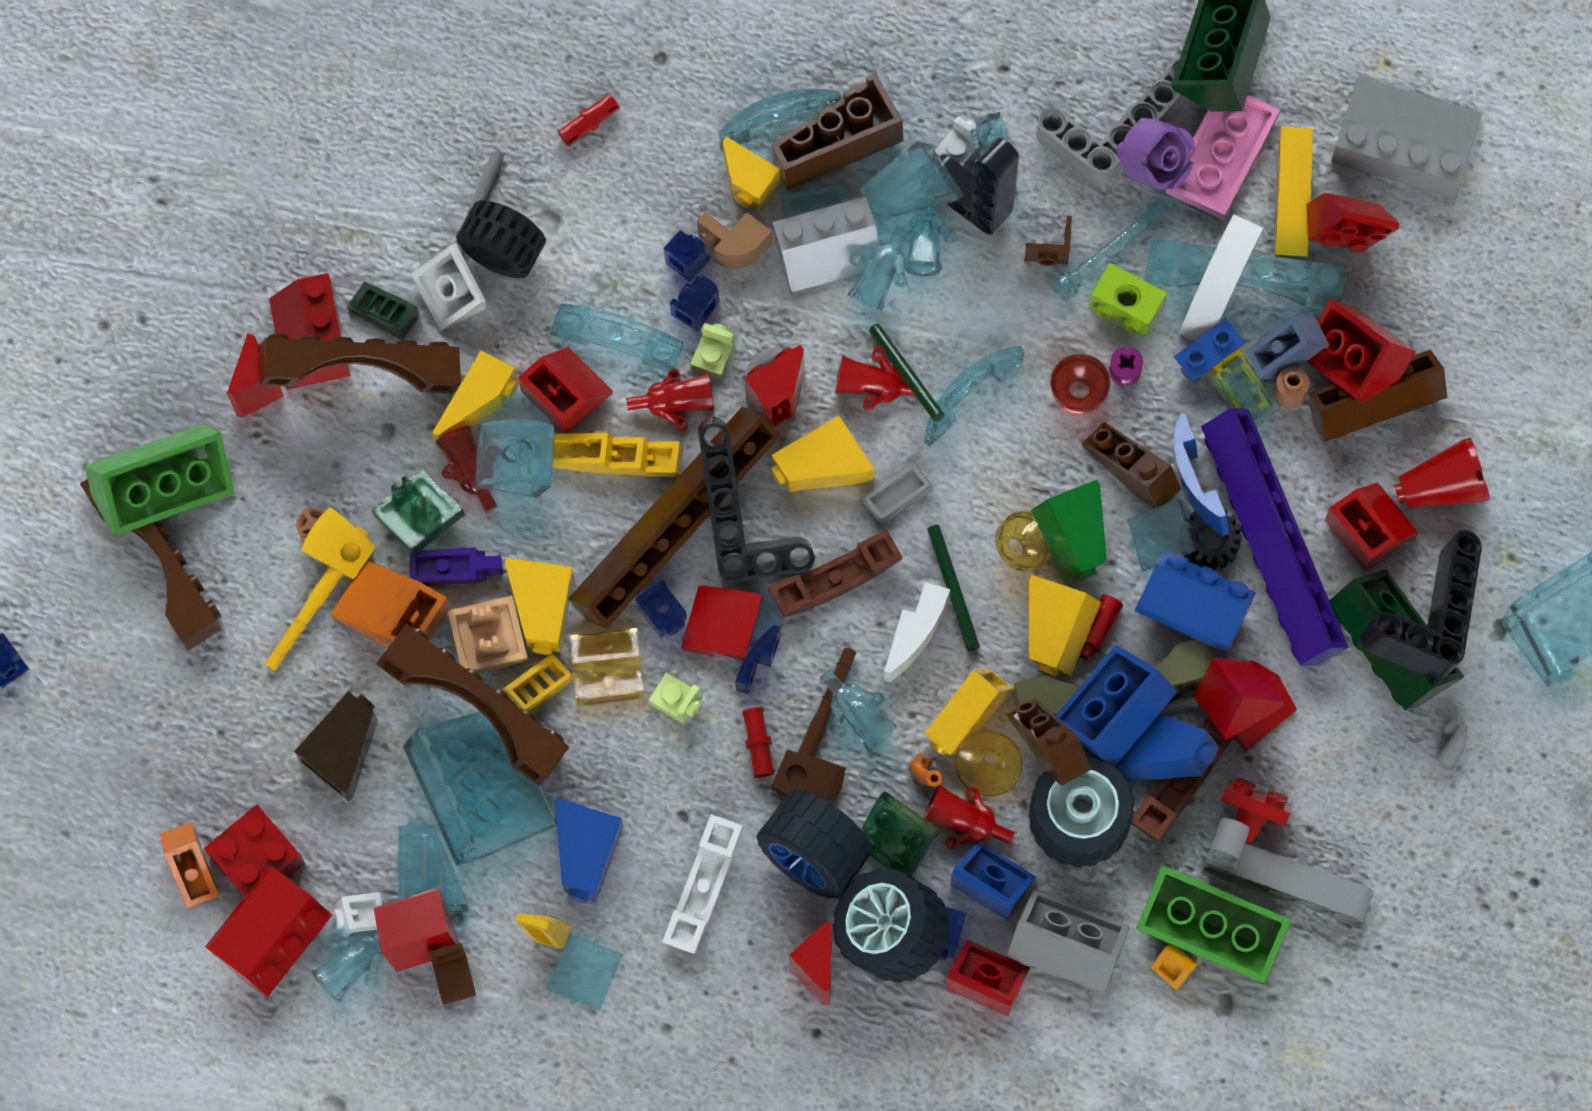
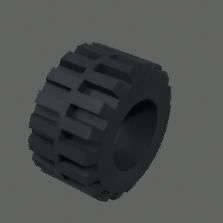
M484 200L474 203L456 235L458 245L470 258L495 273L512 278H526L546 244L543 232L526 216L506 205Z

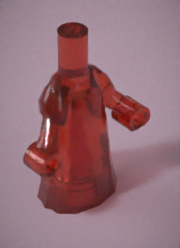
M470 425L457 428L440 437L435 444L441 449L449 462L442 469V476L446 479L455 480L460 484L461 489L468 494L477 495L486 513L496 509L498 506L489 488L494 479L493 467L497 457L500 455V448L496 445L488 447L484 454L486 461L483 463Z

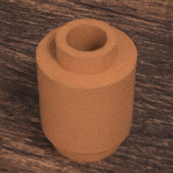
M1297 367L1283 369L1278 374L1273 389V397L1276 403L1286 409L1299 407L1304 402L1309 388L1308 375Z

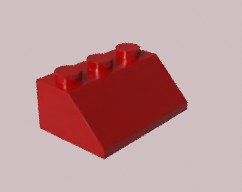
M329 273L296 279L269 298L276 334H285L288 336V339H300L303 336L314 335L326 341H333L334 338L343 337L334 288ZM349 364L320 369L302 378L292 387L286 386V389L350 377Z
M1329 299L1317 320L1329 345L1306 362L1355 399L1364 402L1398 382L1416 351L1356 307Z
M270 865L205 945V948L246 984L268 997L333 915L310 894Z

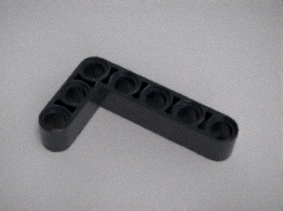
M997 137L975 161L974 174L948 155L941 154L921 176L920 180L930 193L982 232L992 235L1013 211L1019 154L1008 141Z
M718 417L704 419L698 427V437L716 560L721 577L728 582L736 583L808 571L814 563L815 555L811 544L803 537H790L745 544L729 431L726 423ZM711 427H718L723 431V435L718 441L710 442L704 437L706 430ZM715 460H723L728 464V467L724 473L714 474L709 470L711 463ZM722 492L732 496L731 503L725 507H720L714 503L715 497ZM723 526H734L737 529L736 535L731 539L720 537L719 531ZM796 548H804L808 551L806 558L802 561H793L790 558L791 552ZM762 553H771L775 556V559L771 565L761 566L757 563L758 556ZM729 558H738L742 564L738 570L728 571L724 568L725 561Z
M1460 530L1441 549L1427 627L1391 612H1381L1362 631L1360 635L1362 646L1376 656L1437 680L1444 679L1463 660L1465 655L1482 551V543L1479 537L1469 530Z

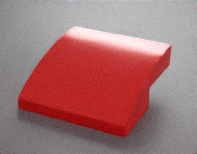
M698 586L681 649L714 657V654L746 661L763 600L762 595L722 587Z

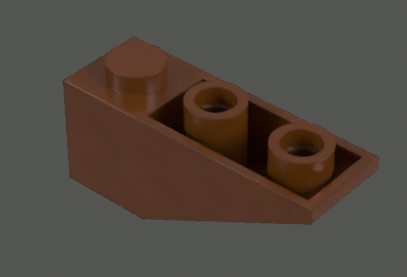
M1105 422L1081 443L1094 458L1136 497L1157 511L1162 509L1181 490L1174 470L1169 463Z
M1036 698L1019 704L1016 709L1007 713L1008 719L1045 771L1058 784L1063 786L1091 770L1079 737Z

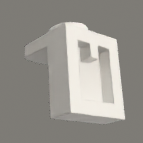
M957 117L954 120L953 129L935 149L933 157L937 159L941 154L948 155L965 168L982 148L983 134L981 129L970 120L965 121Z
M380 892L341 897L331 907L330 913L333 916L330 918V924L333 930H336L339 940L346 939L354 932L377 929L374 907L383 905Z

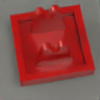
M1237 778L1235 782L1228 780L1221 801L1238 807L1236 821L1250 828L1247 842H1253L1267 819L1286 826L1293 805L1287 802V796L1269 790L1268 794L1255 790L1256 784L1242 778Z

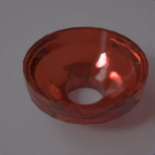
M1073 354L1059 361L1052 372L1050 381L1051 391L1057 403L1064 409L1075 413H1087L1101 406L1108 396L1111 384L1110 375L1104 364L1097 358L1085 354ZM1075 382H1082L1088 386L1089 393L1082 398L1074 397L1070 393V386Z

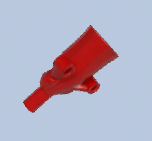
M876 347L871 355L872 361L879 363L881 368L867 365L842 355L835 393L867 395L863 402V408L866 411H872L882 402H892L901 394L915 396L895 367L890 365L883 348Z
M671 369L663 381L654 383L648 389L646 395L626 398L628 411L648 408L655 416L667 419L679 432L686 431L688 424L684 416H677L674 412L715 411L709 373L681 381L679 370Z
M941 784L935 788L925 810L923 821L963 832L959 836L952 834L946 838L945 846L948 849H954L969 841L972 843L981 842L990 836L1007 844L1011 843L1015 832L996 824L992 809L985 806L980 797V790L977 787L972 786L967 789L965 798L968 801L950 792ZM970 791L974 792V797L970 795ZM950 839L954 840V845L950 843Z

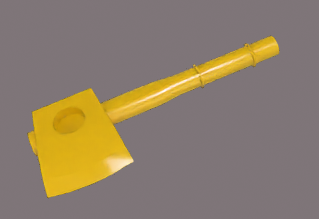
M331 507L313 525L300 550L328 568L310 593L297 617L293 618L294 621L264 663L265 666L273 671H276L283 659L287 658L286 655L303 630L307 628V624L313 615L324 604L341 577L344 575L349 579H355L376 548L368 539L370 534L359 526L354 527Z

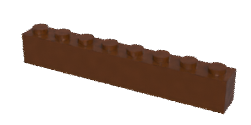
M741 407L726 423L730 435L737 484L781 436L762 413L745 407ZM720 430L710 442L718 441L722 437L723 431ZM701 452L568 598L587 621L607 629L710 515ZM715 460L711 463L709 470L714 474H722L726 471L728 464L723 460ZM719 493L715 497L714 503L719 505L728 493Z

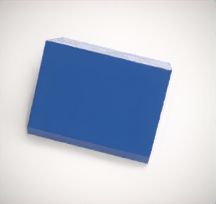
M977 842L954 868L951 874L950 885L1008 921L1035 881L1036 876L983 842Z

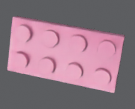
M1249 95L1246 97L1242 111L1211 112L1208 110L1193 137L1195 151L1191 150L1190 161L1194 162L1192 170L1180 186L1174 189L1167 188L1166 194L1224 220L1272 130L1280 110Z

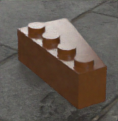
M876 72L866 77V82L858 88L852 87L843 94L844 98L831 107L827 105L818 112V116L808 123L803 122L771 145L773 164L780 168V178L787 190L904 141L902 119Z

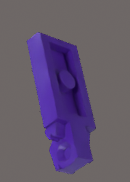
M476 547L410 552V578L426 586L472 584L486 581V576L503 575L501 555L486 556L485 551H479Z

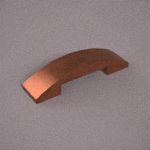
M886 529L858 543L856 549L801 576L799 573L768 587V590L782 616L785 618L822 605L861 586L897 564L903 557Z
M1205 719L1199 728L1206 730L1219 746V749L1216 752L1214 761L1207 767L1203 776L1162 779L1133 816L1131 825L1156 842L1163 837L1234 739V737L1225 740L1208 719Z

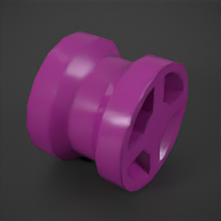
M1127 346L1117 349L1112 354L1109 375L1116 384L1131 386L1140 379L1143 367V357L1140 352L1135 348Z

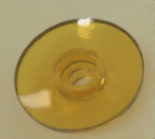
M983 730L969 735L960 744L956 752L955 768L959 779L967 788L977 787L980 790V795L998 796L1008 792L1018 782L1022 773L1023 762L1018 747L1009 737L997 731ZM993 755L997 762L989 764L986 762L985 756Z

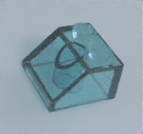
M525 418L480 423L475 487L538 498L551 487L555 424Z

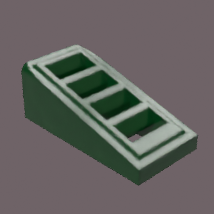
M365 281L347 306V310L400 340H403L420 315L418 307ZM369 293L372 297L364 308L359 306L366 294ZM379 299L382 302L375 313L370 311ZM388 305L392 306L386 317L381 316ZM398 310L401 311L402 314L396 322L392 321Z

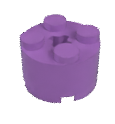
M1144 117L1129 130L1124 141L1118 145L1116 152L1118 159L1121 160L1124 173L1131 180L1156 189H1174L1187 179L1192 170L1194 162L1190 161L1191 150L1195 151V144L1193 138L1185 129Z

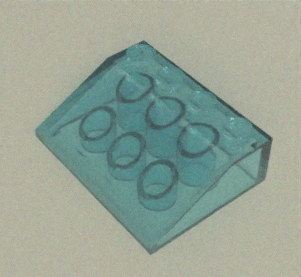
M481 712L418 728L403 745L456 866L490 856L557 825L556 818L541 786H537L512 767L507 749L499 733Z

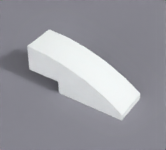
M924 582L916 613L902 609L884 670V681L892 682L925 649L944 616L950 599V589Z

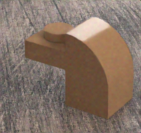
M704 212L697 220L698 237L708 247L713 248L715 246L713 249L714 262L723 267L733 269L747 267L756 262L772 245V231L749 213H746L731 230L727 229L707 212Z

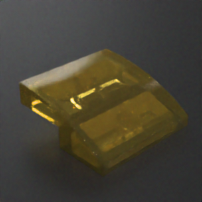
M637 628L570 636L577 706L645 699Z

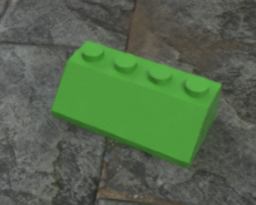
M205 424L84 465L91 496L114 536L234 494L222 434L220 431Z
M1162 865L1136 929L1265 984L1291 919Z

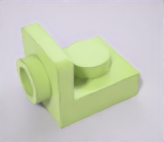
M704 323L701 340L690 363L691 369L704 374L709 373V376L722 379L735 347L734 333L724 325L713 324L712 326Z
M665 673L648 701L651 706L684 724L688 716L693 718L696 715L703 700L700 699V687L696 685L690 687Z

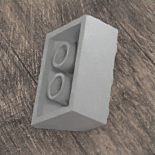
M866 197L772 222L773 239L791 295L883 270L885 267L876 225Z
M1033 890L1018 922L1007 956L1015 959L1020 964L1034 966L1047 971L1054 977L1065 978L1080 984L1087 990H1096L1104 994L1130 926Z

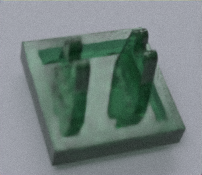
M423 469L411 479L406 476L402 477V485L398 487L396 484H393L391 486L392 494L371 509L374 517L413 555H416L465 516L463 508Z
M886 791L878 797L861 828L870 841L872 847L870 857L886 869H895L912 878L915 876L941 831Z

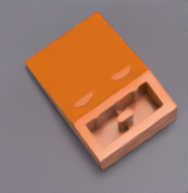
M366 561L330 616L388 649L406 624L411 628L415 627L423 631L427 635L428 641H431L446 618L447 611L451 609L447 597L417 580Z

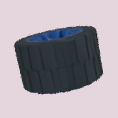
M797 789L790 791L757 833V842L762 852L781 872L805 889L830 899L838 898L872 854V847L868 837L865 836L861 828L850 817L827 800L805 790Z

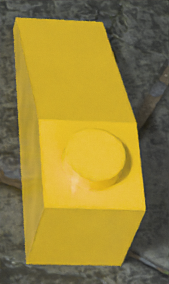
M480 350L432 432L435 444L443 446L502 407L507 397L511 399L519 385L515 367Z

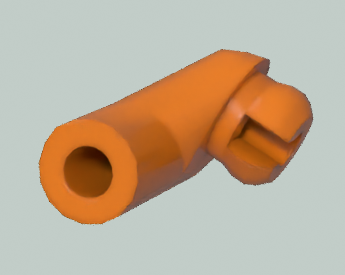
M919 753L915 756L914 761H910L909 771L922 787L931 788L939 786L942 783V774L937 770H928L932 765L931 759H927L924 754Z

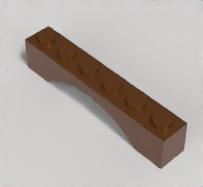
M272 334L265 338L258 346L259 385L292 387L302 378L320 369L347 364L373 366L391 372L410 383L419 392L452 394L461 384L459 347L449 346L447 342L417 345L416 341L402 340L397 342V344L385 343L383 339L377 338L368 339L365 342H353V339L350 337H337L333 341H326L314 335L303 336L300 339H288V336L285 334Z
M86 479L80 485L101 519L105 521L91 496L88 479ZM159 521L155 524L151 523L131 530V532L150 546L162 563L167 585L165 616L187 651L221 631L222 629L217 619L222 617L212 600L205 602L200 595L204 588L196 575L193 573L188 576L183 569L187 562L179 549L176 547L171 550L166 543L170 536L162 523Z
M406 624L376 665L403 685H424L439 688L455 694L472 704L490 721L499 733L507 749L512 767L537 786H540L569 749V746L564 743L563 737L556 731L547 730L537 723L536 717L531 712L525 709L520 710L513 705L504 692L499 689H492L485 684L482 677L476 671L470 668L465 669L457 663L451 652L444 648L436 647L428 641V637L423 631L415 627L411 628Z

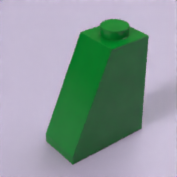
M1098 479L1051 497L1031 509L1065 582L1078 577L1079 582L1089 579L1098 574L1096 570L1098 566L1107 562L1101 489Z

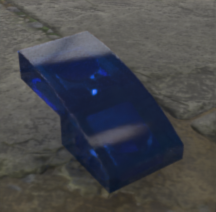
M773 625L747 654L735 680L736 691L749 695L758 664L772 667L781 638V628L779 626Z

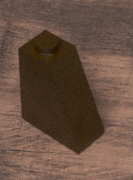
M349 691L294 751L302 764L348 802L354 796L377 724V718L373 712L375 706L363 695L360 694L356 698Z

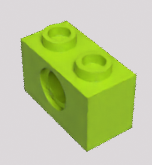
M1109 263L1091 293L1089 307L1093 308V311L1102 318H1112L1118 321L1127 331L1147 336L1165 305L1167 292ZM1128 298L1134 302V305L1123 306L1119 303V300Z

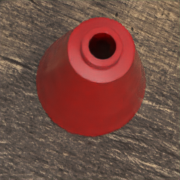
M1471 437L1459 441L1398 476L1400 483L1394 485L1399 503L1406 502L1408 508L1481 503L1490 500L1486 480H1484L1482 467Z

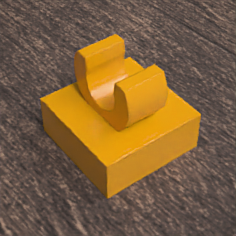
M1169 944L1150 968L1177 990L1184 984L1198 965L1196 964L1198 957L1194 955L1190 958L1181 948Z

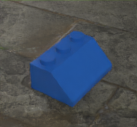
M1164 551L1134 611L1227 653L1246 618L1256 592L1250 590L1242 582L1230 581L1219 576L1211 568L1199 567L1190 563L1180 554Z
M1116 644L1056 714V717L1079 737L1084 751L1089 755L1097 756V758L1112 763L1111 765L1115 767L1176 695L1177 691L1159 670Z

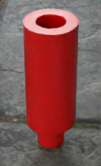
M1103 594L1099 600L1101 602L1079 656L1084 660L1089 661L1094 652L1099 653L1124 606L1121 601L1110 595Z

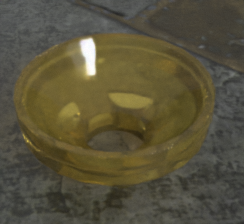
M1025 511L1015 512L1006 517L998 526L995 540L997 550L1004 562L1013 569L1030 572L1041 568L1051 558L1052 554L1032 513ZM1010 539H1016L1021 543L1023 548L1021 556L1015 555L1010 550Z

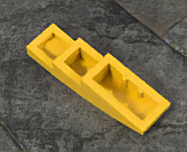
M1280 126L1274 255L1308 257L1307 204L1311 202L1313 128Z
M609 433L547 434L543 465L550 468L611 475L678 477L681 474L684 446L680 441L648 442L644 437L613 438Z

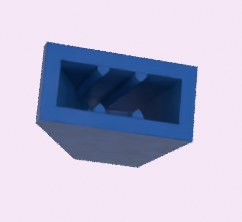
M1159 714L1117 763L1115 768L1123 773L1124 778L1128 782L1203 776L1207 767L1214 761L1219 746L1206 730Z
M557 797L555 808L564 892L568 893V898L580 903H587L588 900L597 902L624 827L622 818Z

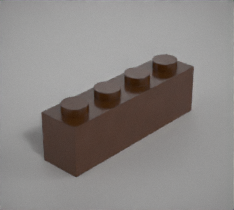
M1431 349L1414 355L1398 382L1364 402L1358 401L1337 384L1308 393L1313 424L1325 442L1448 398L1444 367Z

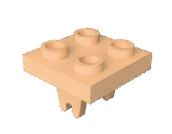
M513 595L447 611L459 663L465 669L470 668L477 673H482L528 661Z

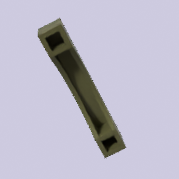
M1197 639L1178 643L1170 654L1155 667L1177 691L1172 699L1181 696L1183 691L1195 689V692L1197 691L1212 658H1216L1214 648ZM1045 675L1014 683L1012 693L1016 707L1025 701H1031L1036 698L1056 716L1080 686L1061 682Z

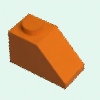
M190 822L160 833L164 855L186 908L219 897L205 852L193 823Z

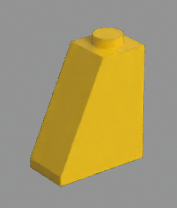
M840 416L772 454V468H770V472L779 486L784 484L789 493L869 483L874 480V467Z
M506 557L505 565L527 648H532L534 653L541 655H551L552 652L561 653L570 604L568 598L571 596L574 582L572 567Z
M1031 575L1029 579V659L1039 664L1038 671L1057 678L1058 673L1071 677L1101 602L1085 592Z
M990 668L973 670L924 735L931 740L929 745L944 756L947 753L949 755L958 754L1011 694L1013 687Z

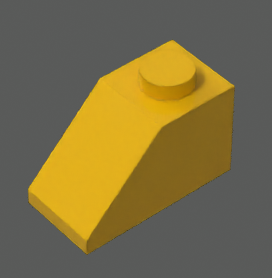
M725 137L723 140V154L732 196L741 206L745 208L752 207L760 211L780 183V168L730 138Z

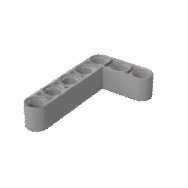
M1177 59L1101 141L1057 108H1049L1041 112L1037 127L1038 141L1093 185H1108L1123 170L1121 160L1117 157L1116 151L1118 146H1116L1115 142L1124 141L1129 130L1136 124L1137 119L1145 117L1166 123L1188 99L1175 92L1171 87L1180 59ZM1165 97L1169 102L1160 103L1156 98ZM1055 125L1059 129L1056 131H1049L1045 128V126ZM1072 144H1079L1083 147V149L1077 151L1071 149L1069 146ZM1097 163H1103L1107 165L1109 168L1105 170H1099L1095 168L1094 165Z
M1229 818L1220 819L1203 865V869L1206 872L1352 925H1363L1373 896V891L1370 888L1246 844L1245 842L1250 831L1247 825Z

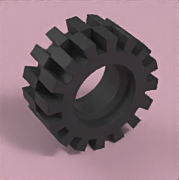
M1193 511L1189 519L1186 518L1180 535V548L1183 547V556L1185 558L1188 556L1190 563L1200 564L1199 567L1207 566L1216 571L1217 566H1220L1221 569L1227 567L1228 562L1232 563L1236 554H1238L1242 541V535H1240L1241 526L1240 524L1236 525L1237 518L1234 515L1231 517L1227 515L1229 534L1223 536L1224 542L1219 548L1211 550L1204 548L1198 540L1199 532L1209 528V526Z

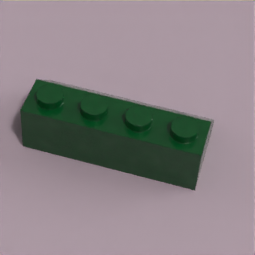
M1199 0L1171 84L1172 89L1211 112L1242 111L1271 19L1266 1Z
M1386 569L1353 579L1329 600L1338 622L1348 631L1354 646L1363 652L1371 663L1373 672L1384 681L1391 691L1393 700L1402 706L1405 711L1424 704L1464 677L1456 666L1444 679H1433L1376 656L1362 646L1360 641L1362 631L1381 612H1391L1427 627L1424 620Z

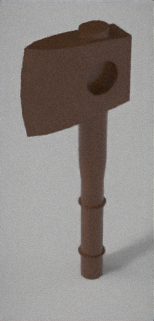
M844 648L839 661L836 663L835 671L825 694L822 695L823 699L810 722L799 751L787 750L771 785L772 791L779 794L778 799L781 801L790 791L798 789L818 795L833 805L840 792L846 768L814 756L827 728L830 714L835 703H837L841 688L856 656V652L850 648Z

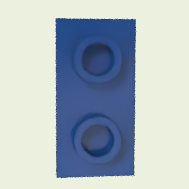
M1225 318L1173 356V358L1182 367L1180 368L1182 374L1187 379L1191 378L1194 382L1246 344V342Z

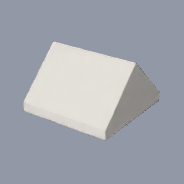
M456 243L450 245L411 273L440 331L446 330L486 309V300Z

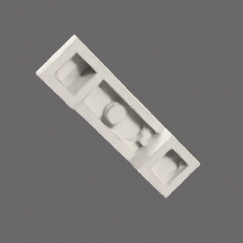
M1233 214L1193 298L1180 329V335L1195 341L1221 322L1224 311L1247 261L1251 257L1261 236L1263 227Z
M712 814L710 815L699 844V851L677 909L672 914L662 943L695 955L727 877L743 825Z

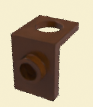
M1067 216L1064 245L1026 243L1024 261L1038 262V264L1043 266H1054L1057 263L1068 264L1072 216Z
M462 943L428 952L433 964L443 1005L476 996L466 952Z

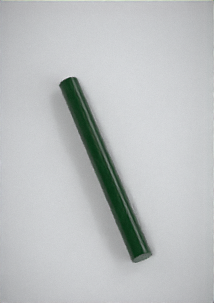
M874 324L869 329L870 334L878 345L884 349L885 355L934 422L942 420L945 415L881 325Z
M940 525L930 526L927 528L946 588L950 589V600L967 651H975L980 648V644Z

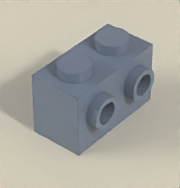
M1296 314L1285 319L1272 332L1262 336L1257 343L1245 352L1259 379L1276 380L1278 374L1283 369L1288 367L1298 368L1326 348L1329 343L1315 317Z

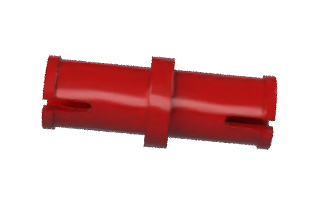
M606 93L604 97L588 109L582 108L578 111L579 115L564 127L558 129L557 132L564 143L570 147L590 130L596 131L599 128L598 124L614 112L620 110V106L610 93Z
M763 707L749 708L742 712L748 738L745 741L746 749H750L754 778H764L775 774L769 747L772 745L771 736H767Z

